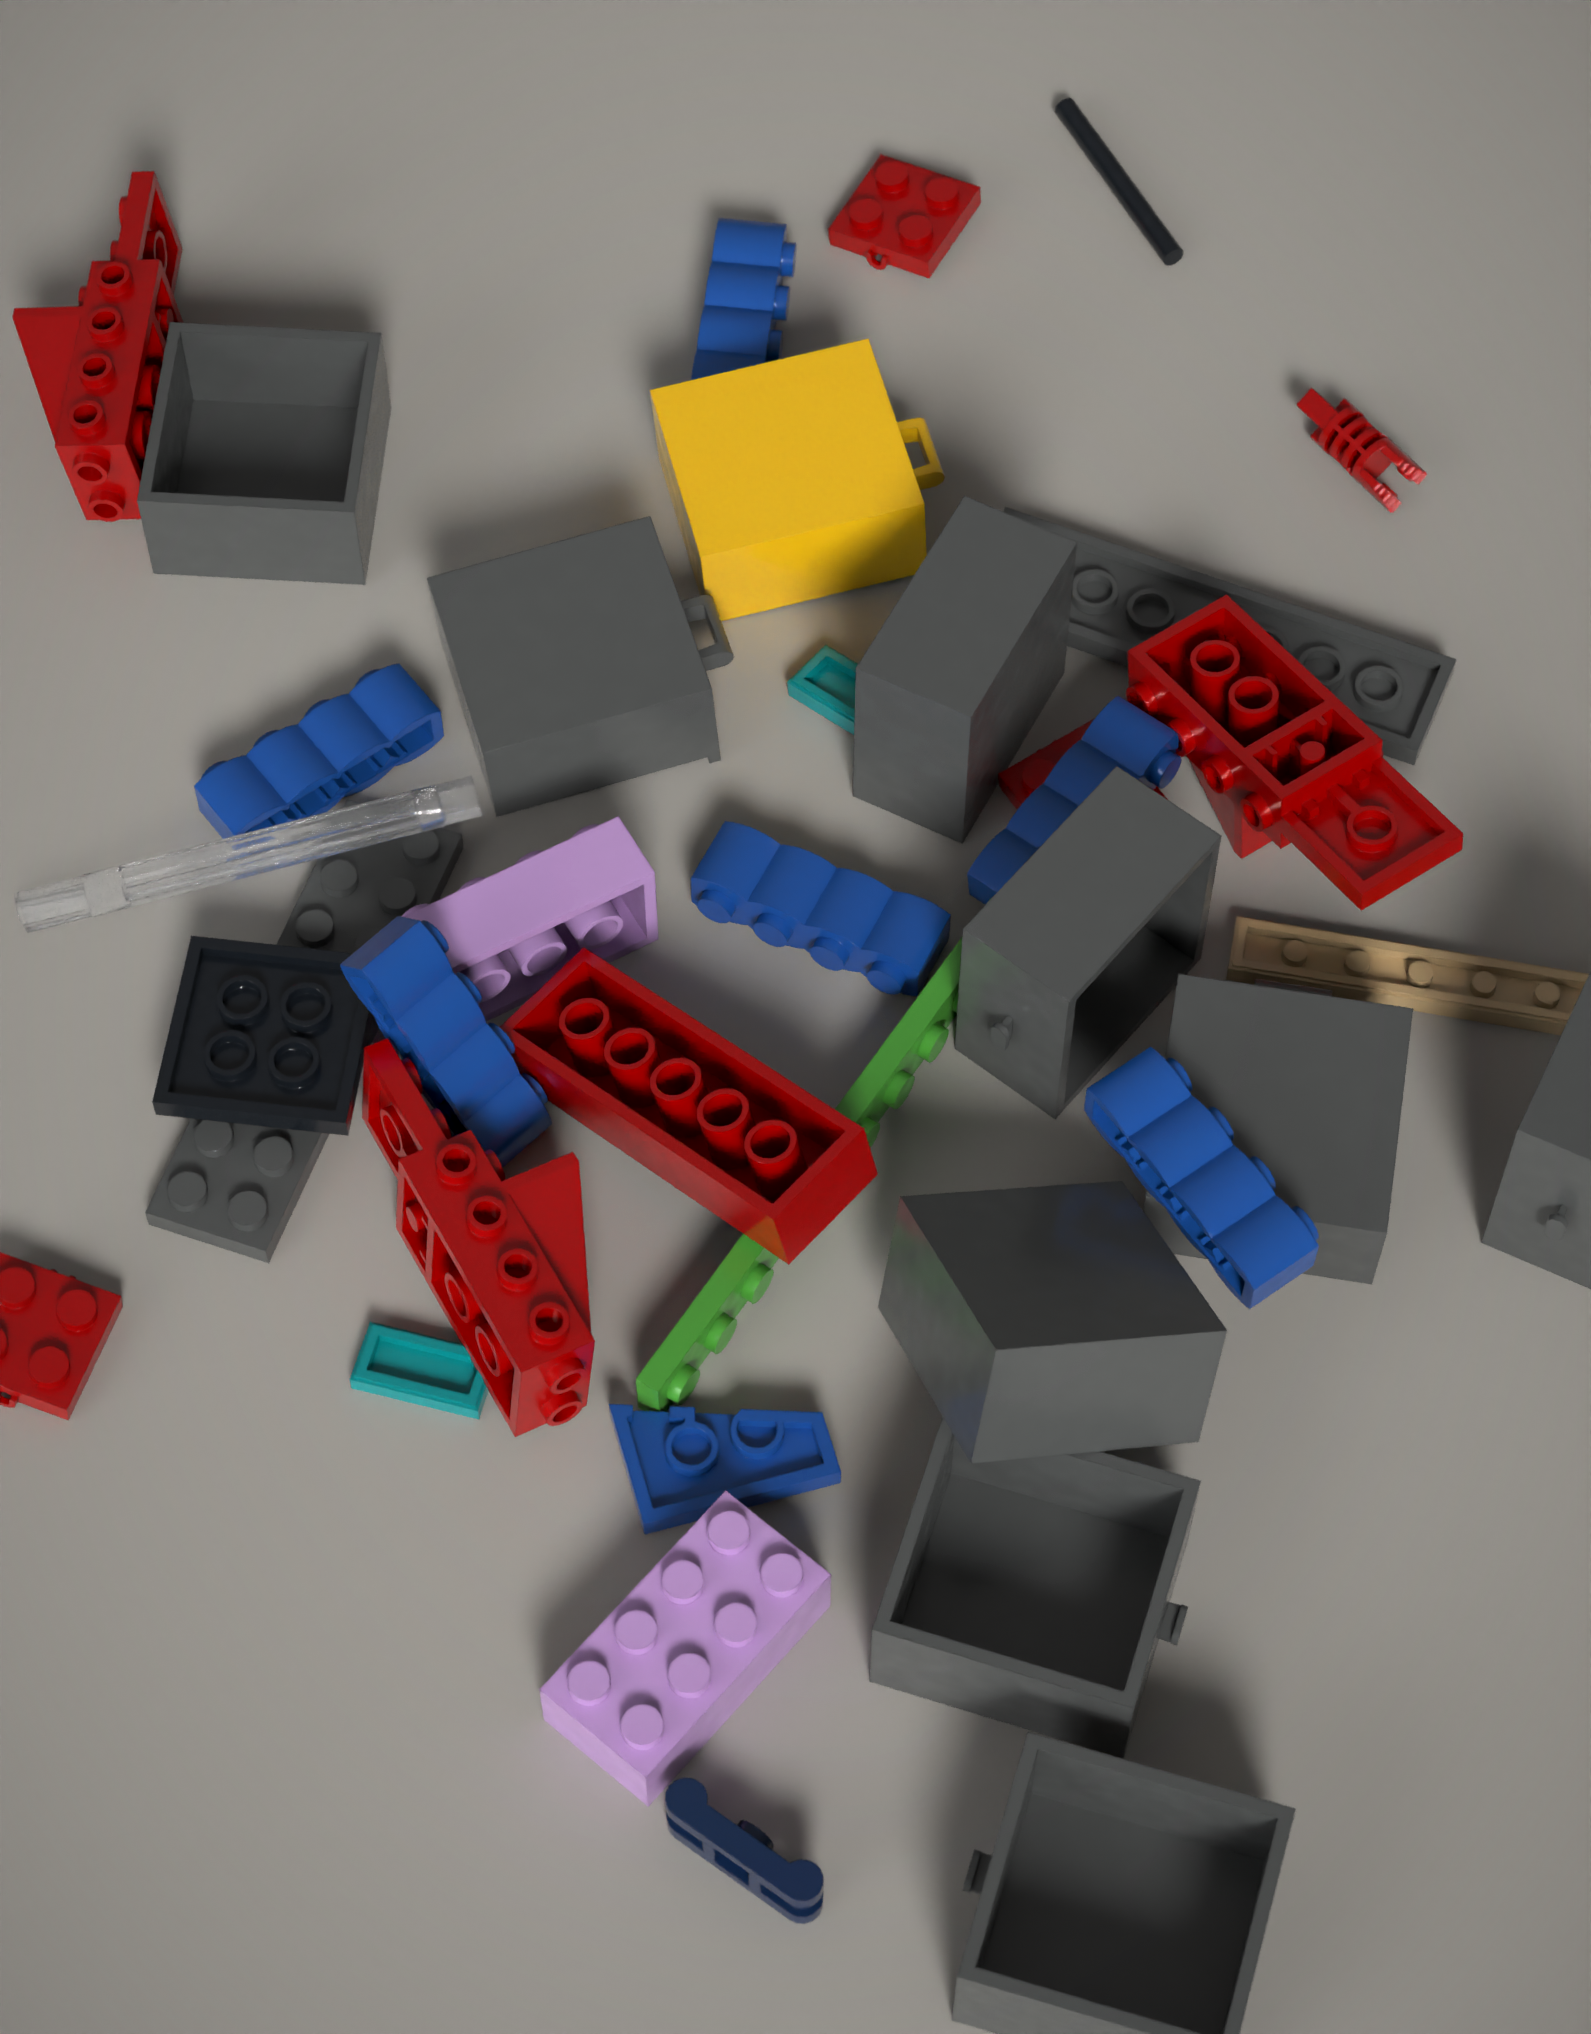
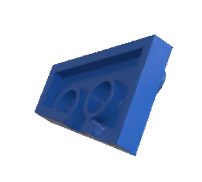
M609 1404L610 1418L644 1535L697 1521L725 1491L748 1508L841 1483L840 1466L822 1412L740 1409L737 1414L695 1413V1407L670 1406L669 1412L633 1411V1405Z

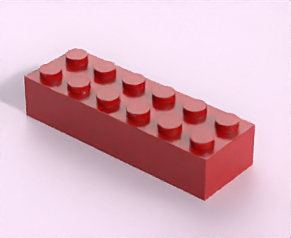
M585 947L500 1026L514 1044L515 1053L511 1056L518 1067L519 1073H526L534 1078L545 1091L550 1103L787 1264H790L878 1175L863 1127Z

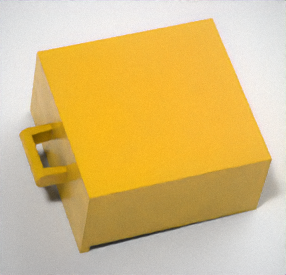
M869 338L650 390L659 461L700 595H710L713 597L721 621L915 575L927 556L925 503L920 490L940 485L944 481L945 476L925 419L917 417L899 422L896 421ZM905 443H919L926 465L915 469L912 468Z

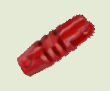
M1310 388L1296 404L1298 408L1318 425V428L1310 435V438L1328 455L1335 458L1348 471L1351 477L1390 513H1393L1402 502L1388 485L1381 483L1376 478L1388 468L1391 462L1396 465L1397 471L1408 481H1414L1417 485L1427 476V473L1390 438L1378 431L1364 414L1347 399L1344 398L1335 408L1316 390Z

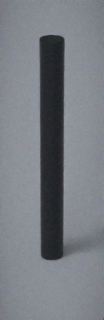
M1072 98L1060 101L1055 108V113L1163 263L1167 266L1177 263L1184 254L1177 241Z

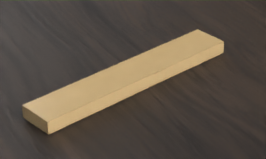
M1237 916L1226 980L1254 984L1255 979L1329 989L1332 990L1333 997L1413 1008V1011L1561 1035L1589 974Z

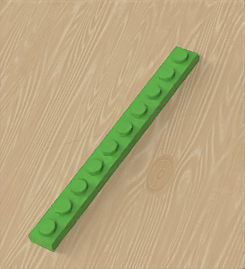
M962 937L835 1108V1110L864 1128L870 1148L877 1138L880 1130V1123L878 1122L889 1107L896 1110L904 1103L913 1087L915 1080L913 1074L923 1060L929 1063L933 1062L946 1043L949 1034L947 1028L957 1015ZM742 1234L637 1376L636 1390L639 1409L643 1411L667 1412L673 1403L682 1405L689 1398L700 1377V1370L698 1368L710 1352L719 1354L727 1346L737 1326L735 1318L747 1301L752 1304L757 1303L768 1289L774 1274V1270L771 1268L779 1259L777 1256Z

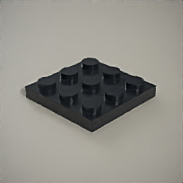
M191 936L152 1101L156 1115L348 1136L364 1063V1047L368 1043L373 1014L355 994L340 967V964L353 953Z

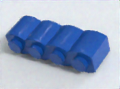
M727 218L718 219L691 380L781 359L783 330H775L777 320L787 321L790 286H782L783 277H794L797 244L787 242V224Z
M399 663L382 669L371 670L357 681L349 694L315 703L308 709L304 718L298 724L280 730L269 731L255 742L253 748L246 755L228 761H220L210 766L194 786L199 810L240 860L255 856L277 843L292 828L308 824L324 815L343 797L359 793L375 784L394 766L408 763L430 750L444 737L441 711Z
M1120 696L1111 700L1095 717L1081 740L1076 742L1060 758L1044 783L1035 789L1021 804L1006 828L999 832L978 855L967 872L969 895L986 905L989 899L1006 884L1116 766L1152 790L1156 786L1160 789L1165 788L1175 777L1181 765L1182 759L1176 754V749L1179 747L1178 734Z
M724 821L691 877V902L708 919L717 923L732 922L748 925L762 941L775 947L786 945L805 949L810 953L813 960L822 967L833 971L844 969L860 972L867 977L872 986L890 995L901 993L909 996H918L950 936L951 915L936 904L909 893L893 891L885 884L863 873L845 868H837L824 858L810 851L791 845L779 844L768 835L740 823Z
M397 916L340 964L341 970L355 994L374 1015L385 1039H389L400 1059L409 1058L414 1064L421 1080L422 1094L433 1108H438L447 1121L451 1136L454 1137L472 1130L483 1151L491 1149L498 1157L503 1168L552 1125L551 1118L544 1106L548 1102L547 1095L534 1078L526 1073H519L518 1067L511 1056L515 1053V1047L508 1035L496 1024H487L484 1014L479 1007V1004L482 1002V996L474 983L464 974L453 972L451 964L445 955L449 950V946L440 931L426 920L420 921Z
M1150 1046L1086 1089L1084 1110L1107 1143L1119 1155L1125 1158L1127 1164L1145 1189L1167 1209L1169 1215L1184 1236L1209 1260L1213 1269L1227 1288L1242 1304L1251 1309L1314 1266L1319 1248L1316 1242L1319 1238L1318 1231L1311 1218L1303 1209L1298 1206L1290 1208L1275 1194L1276 1183L1274 1177L1263 1161L1256 1156L1248 1158L1240 1149L1233 1145V1130L1225 1116L1213 1106L1206 1108L1191 1095L1192 1083L1182 1065L1174 1058L1169 1057L1165 1059Z

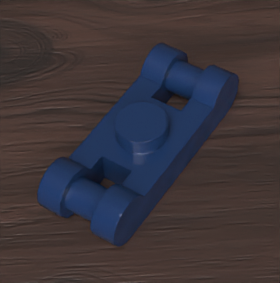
M681 1778L669 1785L665 1793L666 1820L669 1832L675 1839L787 1919L795 1923L806 1924L814 1921L820 1915L823 1909L824 1876L821 1869L814 1862L803 1859L793 1862L785 1860L772 1850L774 1843L757 1826L746 1820H740L736 1825L709 1806L706 1789L698 1780Z

